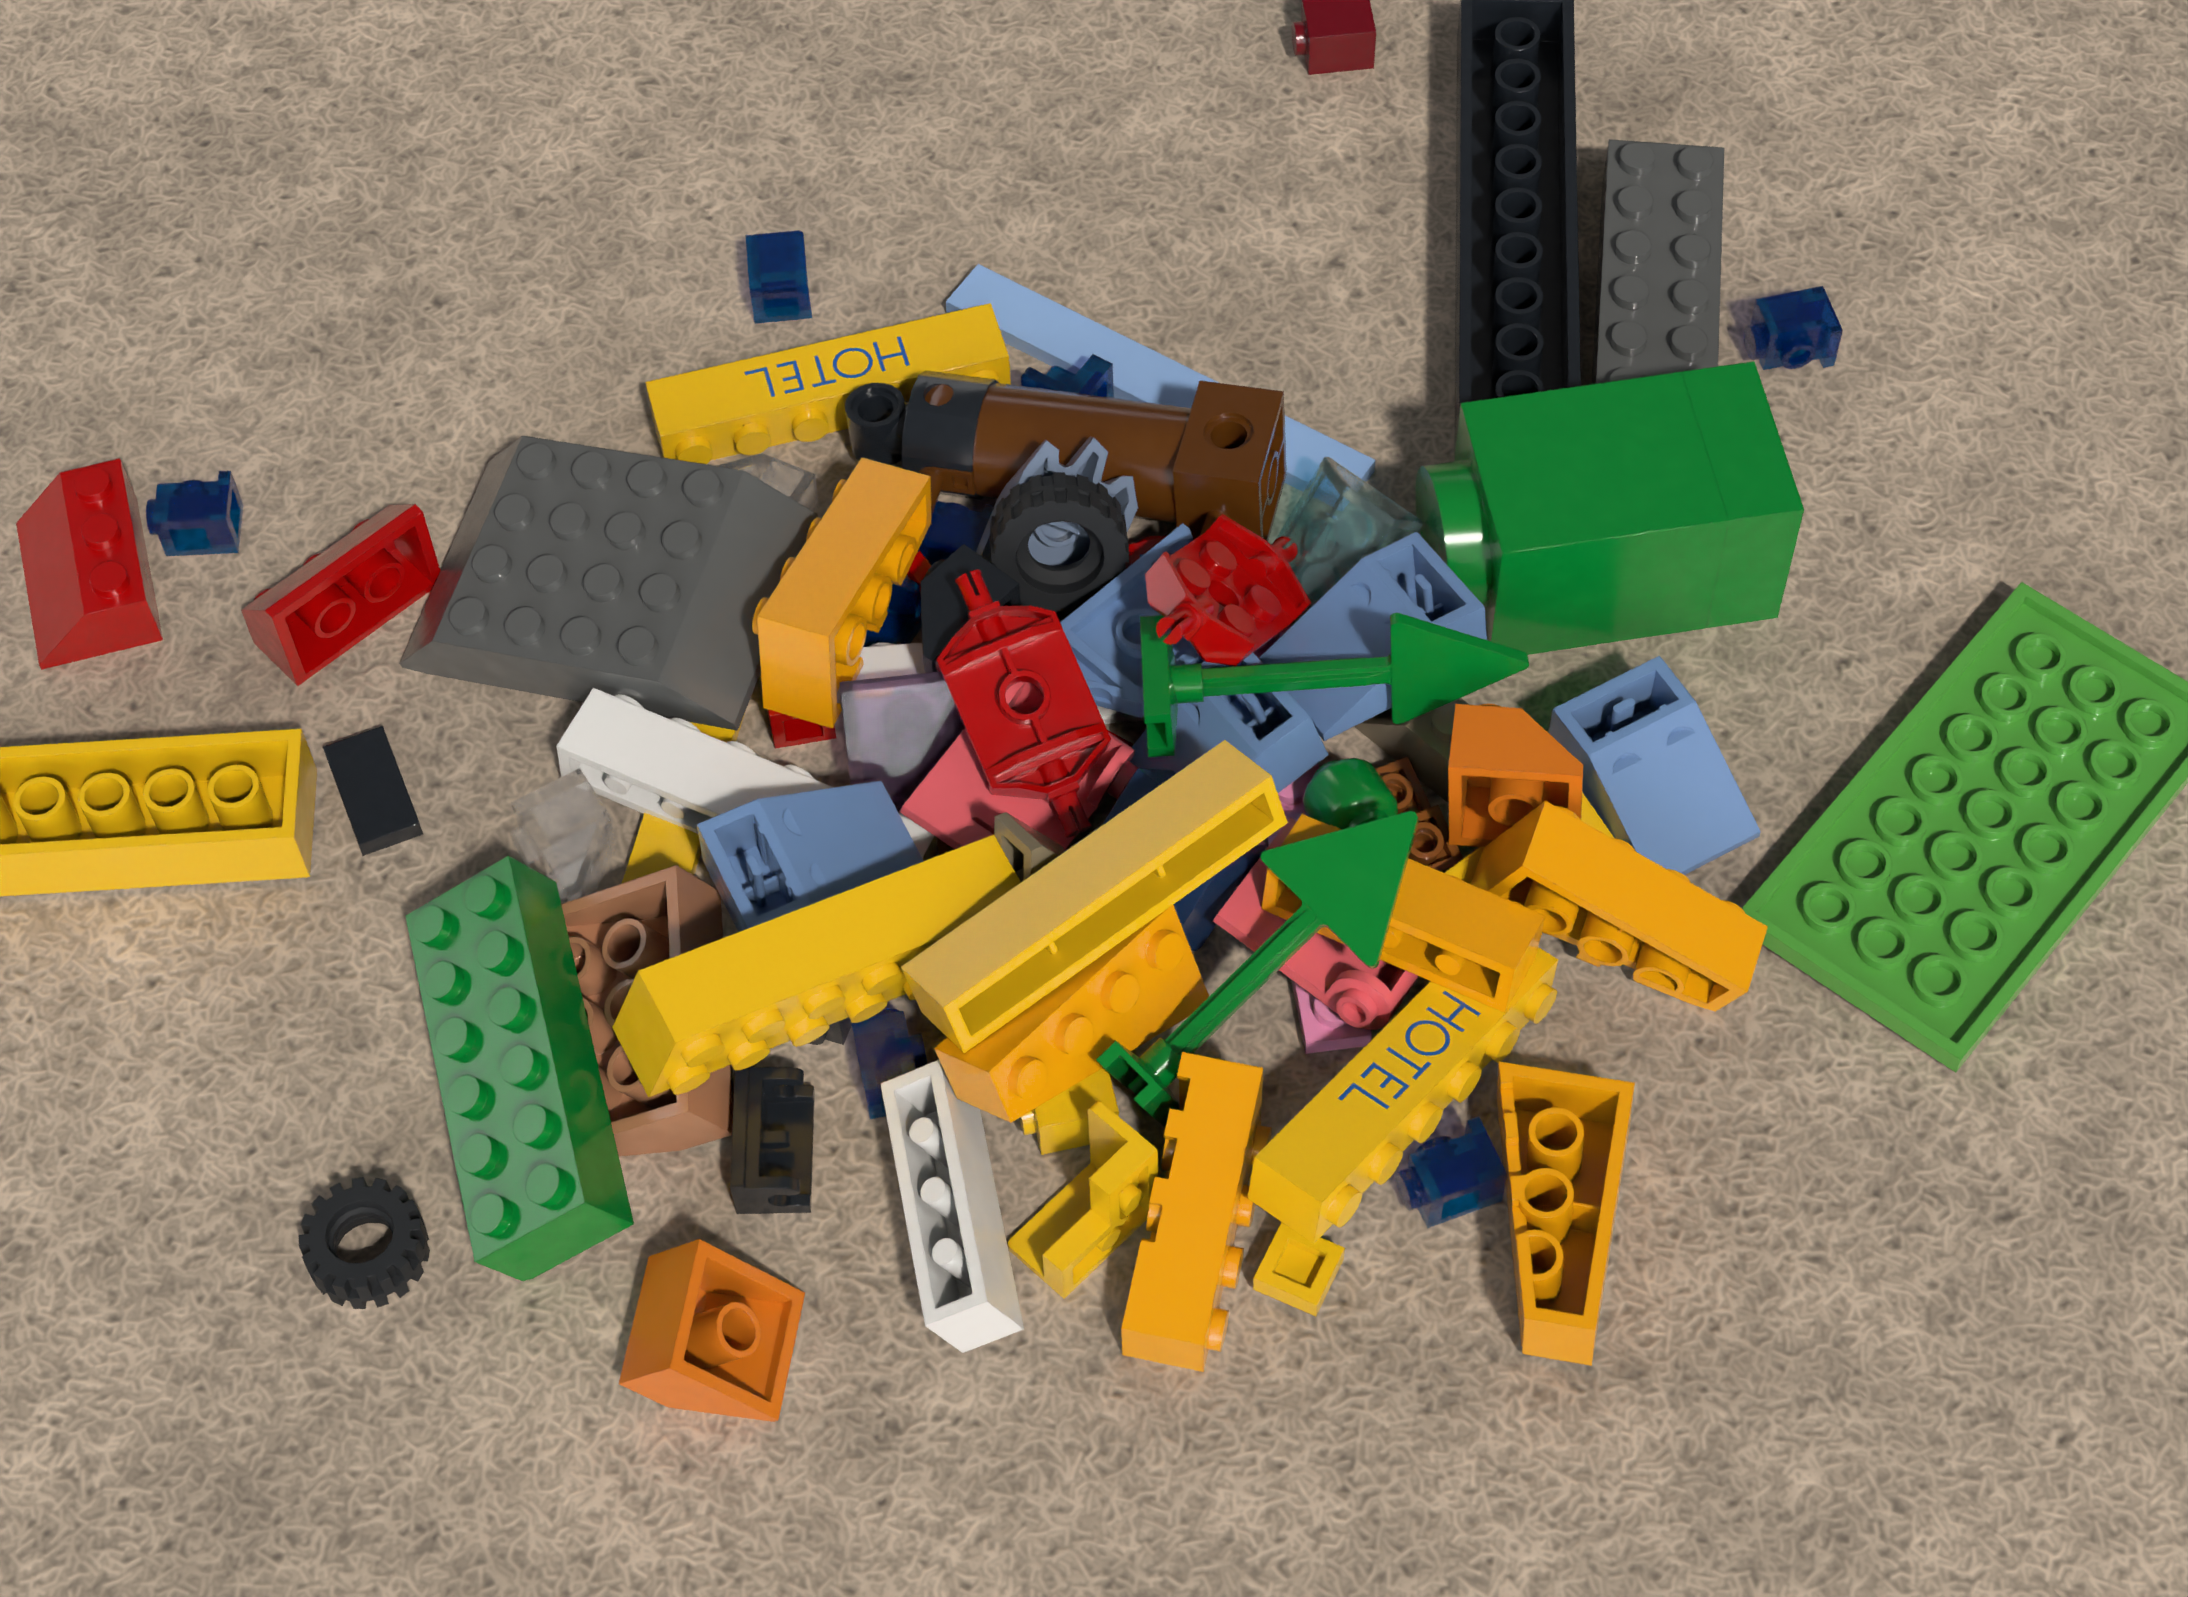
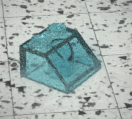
M1324 457L1277 538L1281 536L1291 538L1283 549H1286L1294 542L1297 545V556L1293 561L1289 562V565L1311 601V604L1307 607L1310 609L1363 557L1414 532H1419L1424 522L1330 457Z

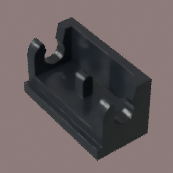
M748 1067L743 1070H735L730 1189L736 1214L811 1213L815 1090L814 1086L803 1085L804 1071L793 1067Z

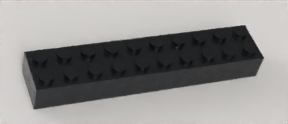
M1460 0L1457 31L1454 460L1460 403L1581 386L1574 0Z

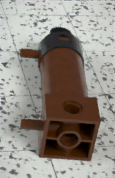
M925 370L918 376L912 388L909 402L904 400L902 393L897 388L886 383H869L860 386L850 393L845 402V414L855 458L859 461L861 458H866L888 465L897 464L902 460V469L931 476V518L940 494L982 500L984 497L998 499L1006 484L1044 440H1047L1059 449V463L1066 466L1086 440L1092 436L1108 451L1101 481L1105 482L1121 476H1133L1138 505L1134 518L1175 523L1177 527L1183 523L1190 529L1194 540L1205 533L1217 518L1224 514L1268 542L1287 475L1284 391L1199 381L1192 407L1186 408L1003 384L995 379Z

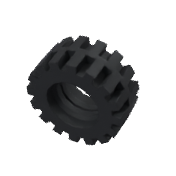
M364 1177L352 1178V1188L344 1190L340 1182L330 1187L329 1189L333 1196L326 1200L319 1195L311 1203L315 1215L304 1214L301 1222L304 1234L298 1235L299 1248L303 1255L302 1259L316 1287L323 1295L327 1293L332 1302L343 1306L345 1301H350L353 1309H366L367 1301L374 1300L377 1308L389 1304L387 1295L393 1292L401 1298L410 1291L407 1282L410 1279L418 1282L424 1273L421 1263L422 1261H428L430 1253L427 1240H429L428 1233L413 1199L410 1200L406 1191L398 1185L391 1190L387 1180L376 1177L372 1186L367 1185ZM366 1223H381L392 1231V1240L386 1250L372 1260L363 1263H347L338 1257L337 1249L340 1241L345 1234L357 1226Z

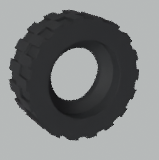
M1053 472L1051 476L1042 477V475L1031 477L1029 482L1022 485L1019 483L1010 489V494L1005 499L1001 498L996 506V515L991 517L990 522L991 564L1019 583L1021 606H1034L1055 612H1065V614L1073 613L1126 570L1125 563L1129 562V546L1125 515L1121 513V505L1116 497L1112 498L1108 494V489L1102 484L1090 482L1088 477L1079 474L1077 476L1065 475V472ZM1059 521L1072 522L1080 525L1087 532L1090 538L1089 549L1081 560L1071 564L1054 566L1039 563L1033 558L1028 548V541L1033 531L1047 523Z

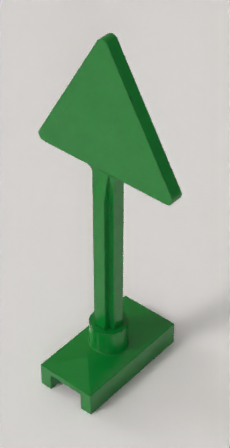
M1393 613L1390 615V654L1386 657L1202 669L1201 663L1175 664L1172 645L1163 642L1170 633L1167 632L1159 638L1156 632L1157 623L1164 617L1163 615L1140 616L1145 724H1147L1148 757L1175 755L1178 704L1204 702V697L1390 684L1392 721L1395 724H1402L1529 667L1528 654L1526 652L1408 615Z
M1408 811L1263 851L1261 860L1264 865L1302 901L1301 907L1167 1039L1163 1040L1160 1037L1140 1057L1115 1041L1096 1060L1128 1090L1131 1089L1137 1095L1134 1100L1164 1127L1167 1122L1169 1109L1179 1110V1101L1168 1086L1177 1078L1182 1052L1193 1054L1321 928H1329L1367 967L1371 969L1376 968L1381 958L1419 819L1414 811Z

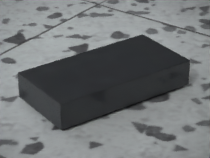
M383 726L323 746L362 856L423 835L418 817Z

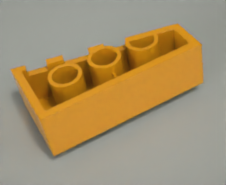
M1185 1052L1181 1054L1177 1072V1079H1179V1110L1169 1109L1161 1163V1169L1166 1171L1165 1178L1154 1177L1146 1223V1231L1152 1233L1150 1240L1142 1238L1139 1246L1122 1324V1355L1204 1372L1209 1350L1221 1352L1223 1349L1229 1321V1310L1219 1308L1224 1287L1236 1289L1244 1248L1233 1246L1238 1225L1249 1228L1251 1226L1256 1204L1247 1199L1249 1185L1247 1184L1254 1157L1270 1142L1272 1128L1261 1125L1262 1067Z

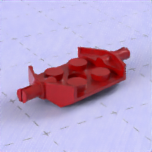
M1222 514L1205 533L1172 555L1167 551L1164 552L1145 573L1148 604L1152 609L1164 616L1156 626L1158 637L1161 638L1172 630L1163 640L1164 643L1176 644L1184 637L1187 641H1190L1204 661L1233 666L1238 665L1290 626L1311 604L1289 565V562L1293 561L1298 553L1296 543L1294 542L1286 549H1283L1291 538L1281 536L1272 544H1269L1262 537Z
M980 569L970 571L969 579L965 573L959 576L955 582L968 607L969 621L952 637L936 659V669L943 675L989 782L988 789L992 795L1047 799L1049 803L1054 805L1064 828L1066 838L1077 835L1078 829L1080 833L1085 832L1092 825L1089 823L1078 798L1077 792L1080 788L1078 784L1110 746L1111 737L1055 611L1034 606H1000L999 601L993 602ZM1018 682L1031 683L1040 690L1043 703L1033 713H1017L1006 702L1005 694L1007 690Z

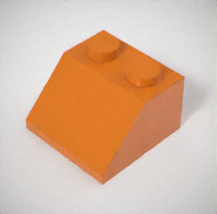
M1455 704L1448 765L1449 845L1485 847L1545 800L1554 806L1571 810L1581 820L1584 765L1522 708L1501 707L1495 704Z
M701 1239L648 1257L618 1384L668 1408L771 1422L778 1421L805 1292Z

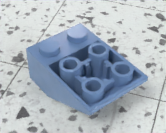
M1414 532L1363 557L1259 658L1263 664L1386 657L1390 654V615L1393 613L1408 615L1487 640L1485 607L1420 534ZM1390 684L1288 691L1311 717L1319 736L1324 741L1391 708Z
M1252 653L1236 666L1261 665L1263 663ZM1206 661L1201 664L1202 669L1233 666ZM1288 691L1207 696L1204 697V702L1178 704L1175 755L1148 757L1146 728L1132 746L1136 751L1130 762L1142 769L1173 770L1175 773H1178L1216 745L1226 740L1272 775L1277 793H1279L1329 754L1311 717Z
M1660 656L1552 709L1549 734L1584 765L1582 792L1613 837L1629 843L1637 853L1666 869L1675 870L1686 875L1760 836L1761 831L1696 701Z
M882 781L759 798L697 824L703 862L738 932L923 862Z

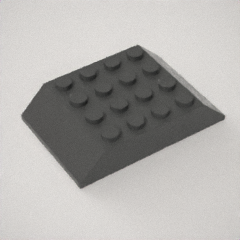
M521 436L489 461L399 664L402 668L425 674L583 703L591 690L595 688L612 696L622 694L631 697L639 702L644 709L665 718H681L688 722L738 731L761 673L759 638L752 630L756 607L763 597L769 598L779 584L785 562L790 557L796 558L806 543L811 523L818 515L744 470Z

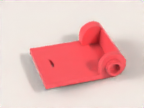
M1028 682L1013 684L1005 694L1009 707L1021 714L1033 713L1043 703L1040 690ZM966 729L961 732L904 803L900 811L904 816L953 849L994 835L995 816L1005 812L1057 842L1065 850H1067L1077 836L1066 838L1064 828L1054 805L1049 803L1047 799L992 795L988 789L989 782ZM1109 733L1111 737L1110 746L1078 784L1080 788L1077 795L1088 820L1108 794L1117 800L1119 799L1138 769L1137 766L1130 762L1136 750L1111 733Z
M1290 817L1287 821L1288 823L1283 826L1266 850L1280 847L1297 821ZM1261 857L1213 920V922L1254 952L1287 921L1261 909L1267 867L1262 862ZM1316 933L1279 969V971L1336 1012L1344 1022L1353 1027L1367 1030H1377L1387 1025L1419 978V976L1382 960L1379 961L1376 968L1371 969L1345 944L1319 933Z

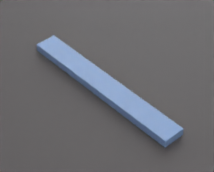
M977 264L946 301V313L991 303L1004 343L1117 399L1191 408L1199 381L1219 383L980 264ZM1285 415L1287 475L1284 483L1344 512L1375 472V459Z

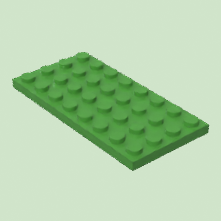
M2021 582L1742 907L1747 915L1768 926L1762 945L1956 1073L2188 784V681Z

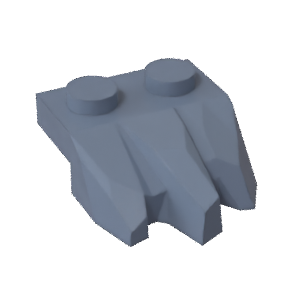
M1092 436L1086 440L1066 466L1059 463V449L1047 440H1044L1006 484L999 495L976 553L991 563L990 522L991 517L996 515V506L1001 498L1005 499L1010 494V489L1017 484L1027 483L1031 477L1042 475V477L1051 476L1053 472H1065V475L1077 476L1079 474L1088 477L1090 482L1095 484L1099 482L1106 487L1108 494L1112 498L1116 497L1121 505V513L1125 515L1128 532L1138 509L1133 476H1121L1105 482L1101 481L1108 451ZM1064 521L1051 522L1037 527L1028 541L1029 551L1035 560L1042 564L1054 566L1067 565L1081 560L1086 555L1090 546V538L1080 525Z

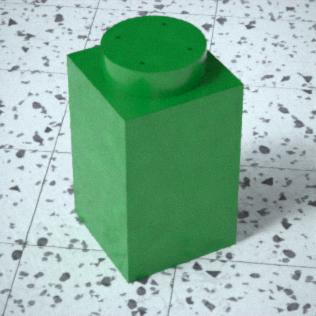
M1755 361L1460 403L1455 460L1453 462L1420 466L1416 478L1418 533L1484 605L1487 640L1526 652L1528 655L1778 618L1804 513V507Z

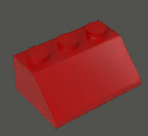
M121 459L60 472L16 522L38 662L41 670L163 640L138 501Z
M416 504L387 506L372 518L357 524L351 533L324 552L310 557L300 569L273 588L262 591L255 597L253 602L241 609L254 644L297 686L433 589L441 570L423 511Z

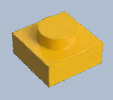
M1281 1222L1253 1278V1290L1316 1317L1342 1265L1345 1247L1321 1237L1313 1244Z

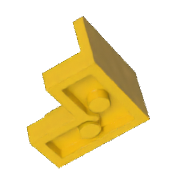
M1100 1100L1096 1101L1088 1109L1090 1164L1008 1241L1009 1251L1063 1299L1147 1220L1154 1177H1158V1149Z

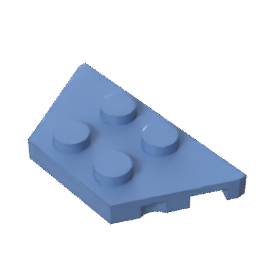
M1183 523L1060 622L1097 706L1140 718L1144 716L1140 616L1161 615L1148 604L1145 573L1164 552L1167 551L1172 555L1193 541L1190 529ZM1184 637L1176 644H1172L1176 665L1202 664L1204 662L1190 641H1187Z

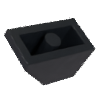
M965 544L959 547L947 559H940L935 562L920 582L922 651L926 691L935 698L948 688L942 673L936 669V659L952 637L969 621L968 607L955 580L965 573L969 579L970 571L980 569L993 602L999 601L1000 606H1021L1019 583Z

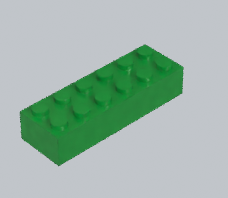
M507 856L405 915L474 1262L520 1281H526L539 1276L634 1225L557 883L516 859Z

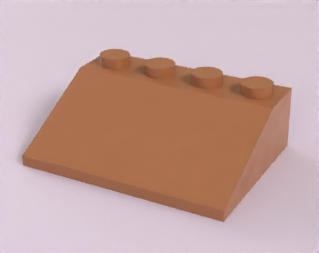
M675 865L561 904L619 1157L682 1151L731 1136L733 1129V1104L730 1065L711 1072L706 1082L689 1092L675 1095L669 1089L648 1098L612 1028L638 970L723 938L721 896L718 890Z

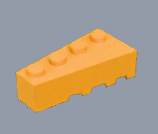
M861 458L849 478L841 479L838 482L833 493L831 505L822 518L816 517L813 520L807 533L806 543L796 558L790 557L785 562L779 584L769 598L763 597L760 600L754 613L752 630L759 638L763 708L829 728L834 727L842 711L841 705L837 703V691L842 681L850 684L855 683L864 665L863 658L859 656L865 643L867 630L879 633L888 615L887 610L891 600L892 584L902 585L931 525V476Z
M1546 800L1483 848L1471 881V885L1507 900L1518 902L1526 908L1546 915L1542 933L1576 945L1578 947L1576 958L1600 967V965L1628 966L1634 969L1633 981L1689 1004L1715 1012L1748 992L1768 928L1765 924L1747 915L1737 904L1720 900L1692 884L1684 874L1660 866L1637 853L1629 843L1607 836L1581 821L1571 810L1554 806Z
M1172 905L966 1053H963L948 1037L934 1049L957 1099L1011 1123L1102 1069V1065L1096 1059L1115 1041L1129 1051H1132L1188 1018L1209 997L1175 907Z
M1500 1061L1498 1063L1497 1106L1522 1354L1592 1366L1630 1129L1634 1082Z

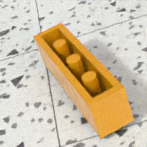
M1301 814L1281 846L1341 829ZM1408 858L1380 960L1505 1013L1536 958L1546 915L1526 908L1518 902L1507 900L1464 882L1458 877L1447 875ZM1267 868L1261 909L1288 920L1301 907L1302 901ZM1323 927L1317 932L1344 944L1327 927Z

